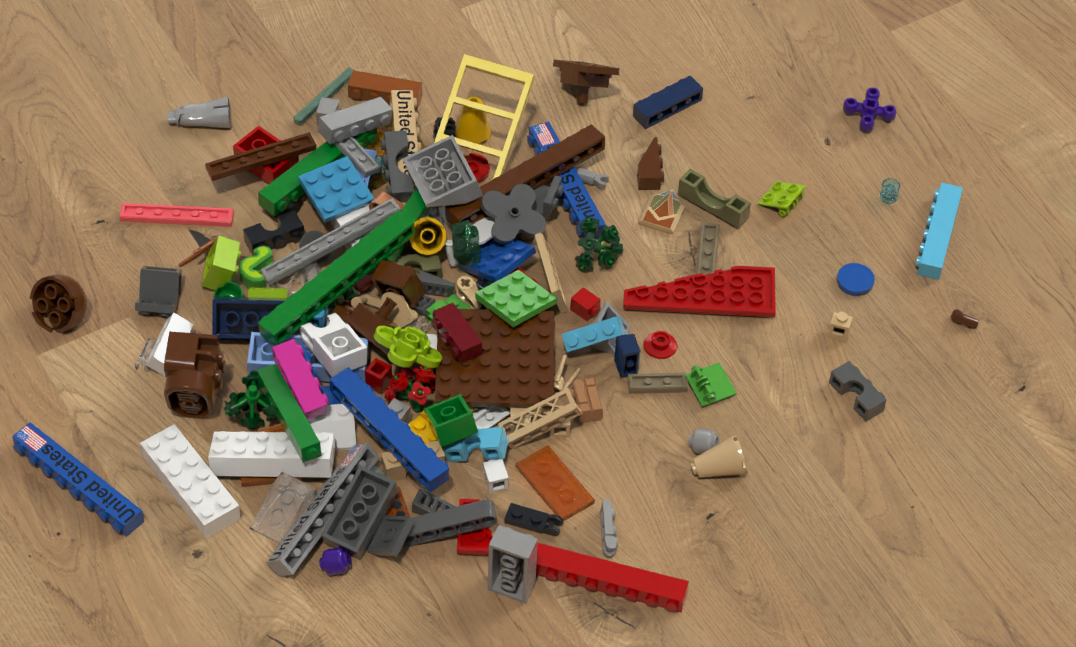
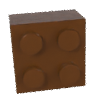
M381 260L371 277L381 297L387 292L402 295L411 308L416 307L425 291L413 267L398 265L394 261Z

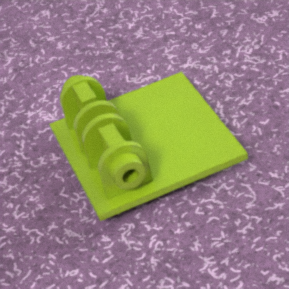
M776 181L757 202V205L776 207L779 209L780 216H787L791 209L798 204V201L803 198V190L806 185Z

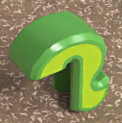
M259 246L255 248L253 256L246 257L239 264L240 280L248 289L250 287L266 288L265 278L260 274V270L273 263L271 258L272 251L269 247Z

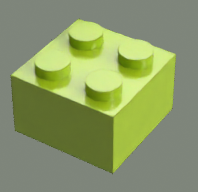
M218 235L206 256L201 286L216 290L217 287L224 285L226 281H232V276H235L238 271L236 261L238 262L241 255L239 250L240 242Z

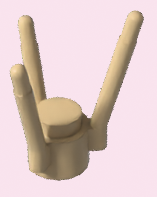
M563 355L557 375L554 376V395L568 388L581 371L578 368L565 384V379L561 376L566 355Z

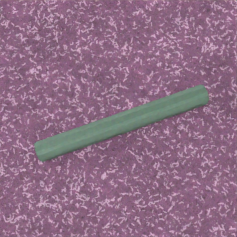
M348 67L293 117L294 123L301 125L318 109L321 98H331L350 80L354 69Z

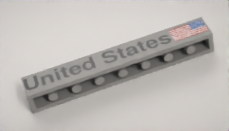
M368 443L354 445L332 473L331 478L326 481L266 561L278 576L294 574L320 539L322 532L359 466L361 465L371 470L380 458Z

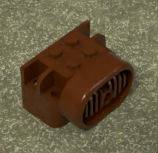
M169 331L164 359V372L166 376L164 397L167 407L173 413L188 418H204L214 412L216 396H218L219 390H222L223 385L221 375L225 372L226 365L225 360H223L224 353L220 350L217 335Z

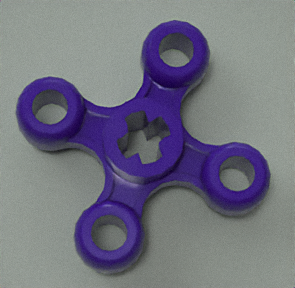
M873 87L866 91L863 103L857 102L854 98H847L843 104V110L846 114L861 113L860 129L864 132H870L873 129L874 120L877 116L890 122L895 119L897 113L896 108L892 105L879 106L880 92L877 88Z

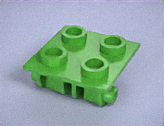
M720 362L705 368L695 365L691 368V373L685 374L702 407L737 394Z

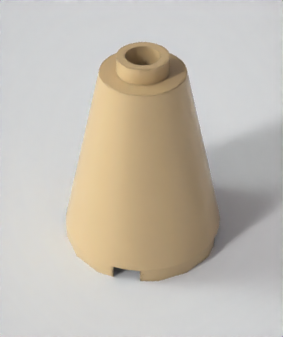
M736 435L729 437L693 458L694 463H691L693 474H698L699 478L748 473V469L744 465V455Z

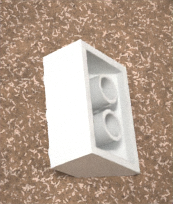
M343 404L327 405L326 414L308 420L315 433H334L335 451L351 450L356 445L354 415Z

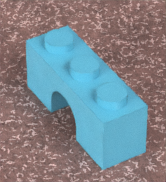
M616 316L562 333L561 335L566 351L572 352L626 334L621 316Z
M502 427L478 429V433L473 434L471 437L443 446V452L448 462L467 461L469 453L475 448H480L486 460L505 459L509 439Z

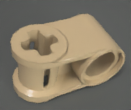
M468 276L460 277L457 280L458 289L456 290V296L472 309L484 307L482 303L475 299V293L481 289L477 288L472 278Z

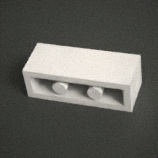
M173 313L165 321L145 365L165 376L164 359L169 331L192 333L190 331L194 324Z

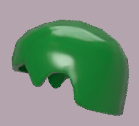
M226 281L224 285L216 288L213 298L243 297L242 288L237 283Z

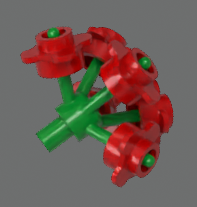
M421 366L420 369L403 367L390 380V386L386 387L384 398L388 400V405L394 398L397 400L399 397L407 398L410 403H413L414 410L420 411L422 410L421 405L426 403L427 395L431 391H435L436 375L431 373V369L425 366ZM416 378L419 382H414L412 386L411 381ZM404 390L407 394H402L399 392Z

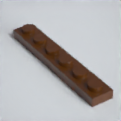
M308 132L205 163V167L211 181H215L314 151L317 148L313 137Z

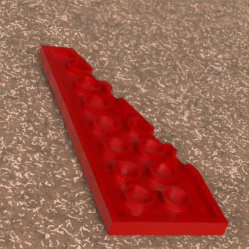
M733 266L730 270L722 271L719 269L711 274L703 275V273L681 277L674 279L673 282H658V285L650 287L644 285L625 289L623 309L775 317V268Z

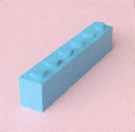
M941 182L940 190L936 189L934 200L937 201L936 203L932 202L930 213H933V216L929 215L926 226H929V229H925L923 239L926 242L921 243L919 253H922V256L917 257L915 265L919 267L917 275L940 279L963 187Z

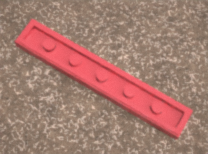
M122 203L120 221L232 227L234 210L233 208Z

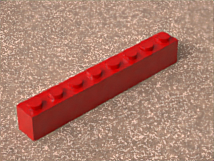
M541 543L537 545V576L682 613L689 585L687 580Z

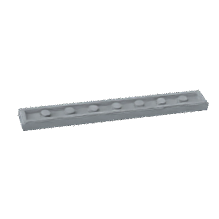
M391 198L260 271L270 286L374 229L395 212L399 211L402 213L395 200Z

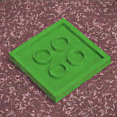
M520 270L475 293L476 300L512 327L557 304V298Z

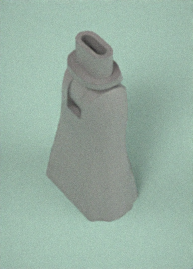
M226 96L205 103L189 104L176 108L175 111L168 112V124L176 123L177 126H207L231 129L229 98Z

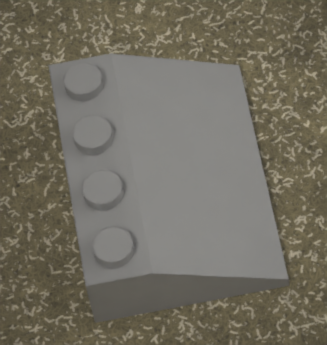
M453 135L403 158L426 207L466 204L483 196L479 184Z

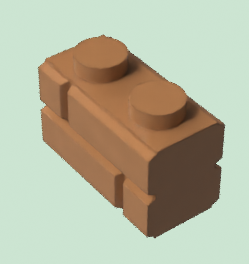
M595 378L573 380L570 392L575 403L583 413L578 416L579 422L585 423L601 420L603 417V407Z

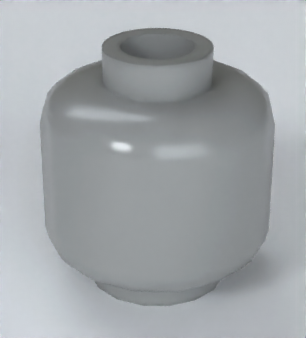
M698 428L694 431L693 435L689 436V446L692 447L693 452L696 454H702L719 444V436L711 429Z

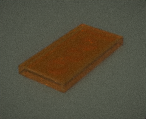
M549 445L516 463L515 467L553 513L562 517L564 521L595 504V499Z

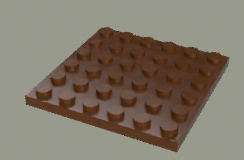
M458 309L482 341V355L462 364L457 357L455 358L452 355L449 345L443 342L441 334L437 331V351L442 355V361L439 367L436 368L435 404L461 394L468 407L529 408L554 395V311H542L512 327L490 309ZM546 405L542 409H551L552 407Z

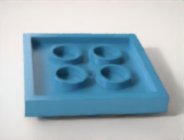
M348 156L298 176L299 183L324 223L367 206L374 199Z

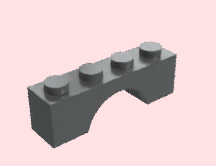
M406 130L384 132V139H381V150H385L383 166L387 165V170H385V181H389V185L386 186L387 194L399 202L405 203L414 192L413 179L410 175L400 171L396 164L402 158L408 156Z

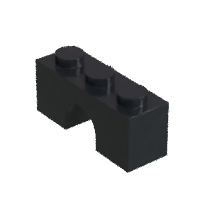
M294 210L278 216V229L266 230L262 227L261 223L243 229L244 242L253 256V250L259 246H267L273 250L299 241L304 235V225Z

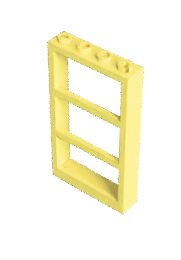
M464 54L434 143L449 137L444 132L454 103L512 120L503 151L454 137L458 146L499 157L500 160L494 178L502 175L534 83V74ZM466 68L524 84L515 114L456 97Z

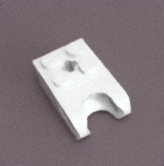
M336 313L327 316L326 327L318 328L311 323L300 326L301 339L331 377H334L348 367L353 370L367 364V346L348 323L345 324Z

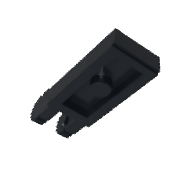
M511 503L504 518V523L540 534L557 536L560 533V529L553 525H563L564 519L555 514L549 515L545 512Z

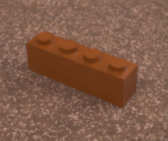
M353 70L348 83V98L369 101L382 97L390 105L391 90H413V98H417V108L414 109L417 110L422 97V82Z

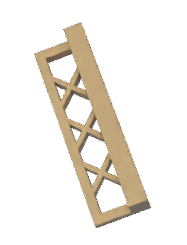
M566 388L498 423L499 428L502 427L509 439L508 446L515 449L583 413L575 403L570 389ZM567 395L570 403L563 407L558 406L560 398ZM544 406H551L550 414L546 416L540 414ZM529 414L534 415L532 423L528 425L523 424L525 416ZM511 423L516 424L515 431L508 435L505 426Z

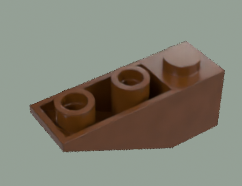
M654 137L638 164V190H660L661 182H664V171L660 170L663 168V159L659 158V155H661V144H658L657 137Z

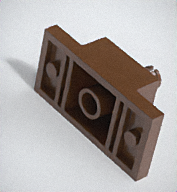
M555 59L553 61V67H558L559 71H561L560 82L578 86L577 102L588 104L589 88H608L609 78H612V75H619L620 69L580 61Z
M387 297L379 310L362 303H358L354 309L347 305L344 307L336 305L333 312L388 355L390 349L379 344L374 339V333L378 326H388L393 329L398 327L397 324L388 318L397 305L394 300Z

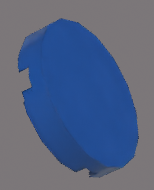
M859 263L844 265L837 274L839 288L852 296L869 293L875 282L871 269Z

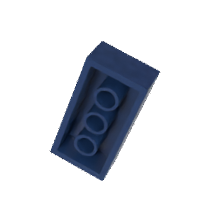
M214 297L212 299V335H217L218 338L251 339V332L260 333L258 322L288 298Z

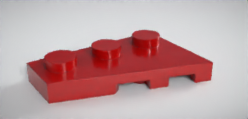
M459 499V506L477 502L480 499ZM489 527L458 534L457 554L489 555V544L493 537Z

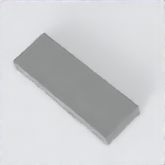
M354 137L334 143L345 156L349 157L353 165L364 177L380 172L381 167Z

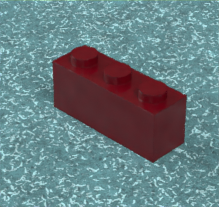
M453 302L433 311L431 323L434 330L439 331L443 342L449 345L452 355L455 358L457 357L461 364L482 355V341Z

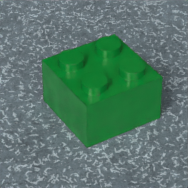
M461 394L424 408L430 429L441 447L451 445L458 440L478 433L473 413Z

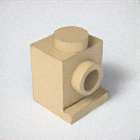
M834 312L828 338L847 342L852 316H848L845 312ZM834 328L845 330L844 334L836 332Z

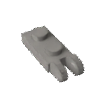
M603 500L600 509L603 555L607 558H612L615 555L618 545L617 538L615 537L616 526L612 524V520L615 518V509L611 508V500Z

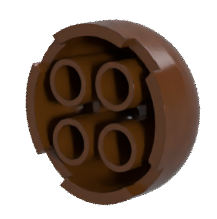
M62 274L47 276L38 280L31 290L30 299H32L34 310L32 315L38 325L48 332L52 333L53 330L58 333L69 331L77 327L84 319L87 311V298L81 285L73 278ZM51 311L48 319L53 326L68 324L64 328L50 327L44 321V313Z

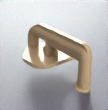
M387 292L381 298L370 294H363L351 300V305L356 308L358 303H366L380 309L386 298H391L397 305L388 318L401 328L418 319V313L409 308L405 298L393 292Z

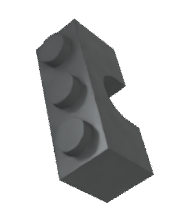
M848 361L831 371L829 383L840 395L847 392H855L859 395L855 399L853 409L865 422L884 412L885 396L873 386L869 379H866L861 374L858 367Z

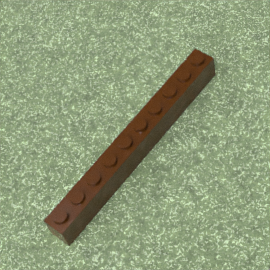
M591 124L480 186L482 194L484 196L489 191H499L509 196L512 189L518 184H526L534 190L554 179V176L563 174L605 150V136ZM483 196L466 204L445 206L446 220L458 232H461L489 216L481 208Z

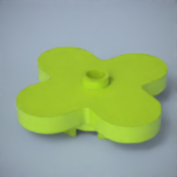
M378 326L375 330L374 339L379 344L390 349L387 356L395 365L410 367L414 362H417L429 368L439 367L442 355L436 349L430 347L431 343L428 341V336L422 330L409 326L401 329L400 326L395 329L388 326Z

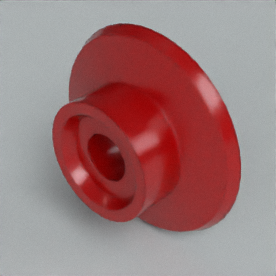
M665 331L653 332L643 342L645 352L656 359L669 358L676 353L678 348L675 338Z

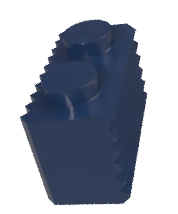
M635 334L618 336L616 338L614 361L620 377L625 378L628 377V374H638L641 350L639 349Z

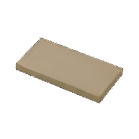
M535 234L551 293L557 298V306L560 312H567L568 308L552 253L543 234Z

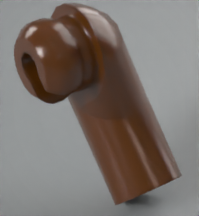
M959 309L953 310L951 314V319L955 323L967 325L974 329L978 326L979 320L963 314Z

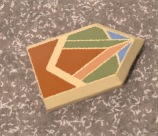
M674 188L650 196L638 224L674 234L685 209V205Z

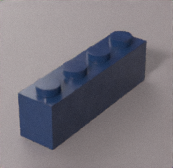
M691 75L680 79L659 92L637 101L633 107V117L646 130L702 101L703 87Z

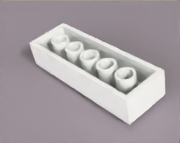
M175 424L140 443L143 459L206 539L241 519L238 503Z
M214 432L208 456L209 467L215 476L331 478L335 457L334 433H315L320 441L322 456L302 462L286 432Z

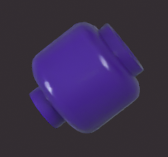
M342 547L324 550L322 558L319 559L320 568L325 570L329 576L346 573L348 567H351L349 552L345 551Z

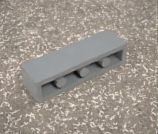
M378 97L319 117L318 132L329 144L390 124L393 109L382 97Z

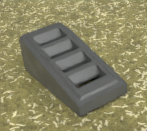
M420 271L418 274V278L425 289L423 294L450 297L452 294H455V283L424 271Z
M422 489L418 490L412 502V512L419 515L436 512L437 507H440L439 511L456 507Z

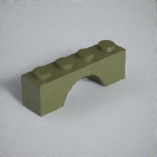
M689 169L679 179V195L739 228L749 218L751 206L749 201L736 194L731 198L719 196L709 187L705 177Z

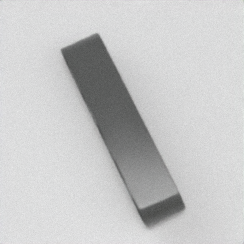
M481 500L412 517L415 522L403 546H413L491 527L497 522L494 502L491 500Z

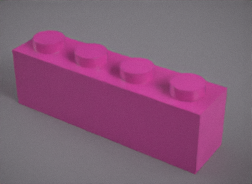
M295 339L272 347V357L307 420L326 414L329 402L325 393L322 394L319 389L321 388L317 377H313L311 373L312 367L309 361H305L303 357L304 351L301 345H297Z

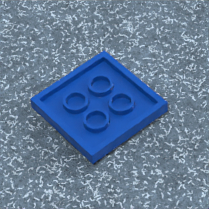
M492 237L489 241L479 245L477 249L466 255L464 259L458 262V266L463 271L496 282L534 255L536 249L535 246L516 239L509 244H500Z

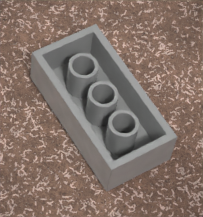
M498 525L489 544V591L525 604L527 603L536 580L537 538L530 534L514 531L510 527Z

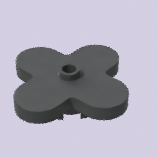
M518 184L512 189L509 196L499 191H489L483 196L481 208L484 213L494 218L495 222L491 228V235L496 242L509 244L518 233L528 237H535V234L543 233L546 221L540 213L531 208L536 195L530 186Z

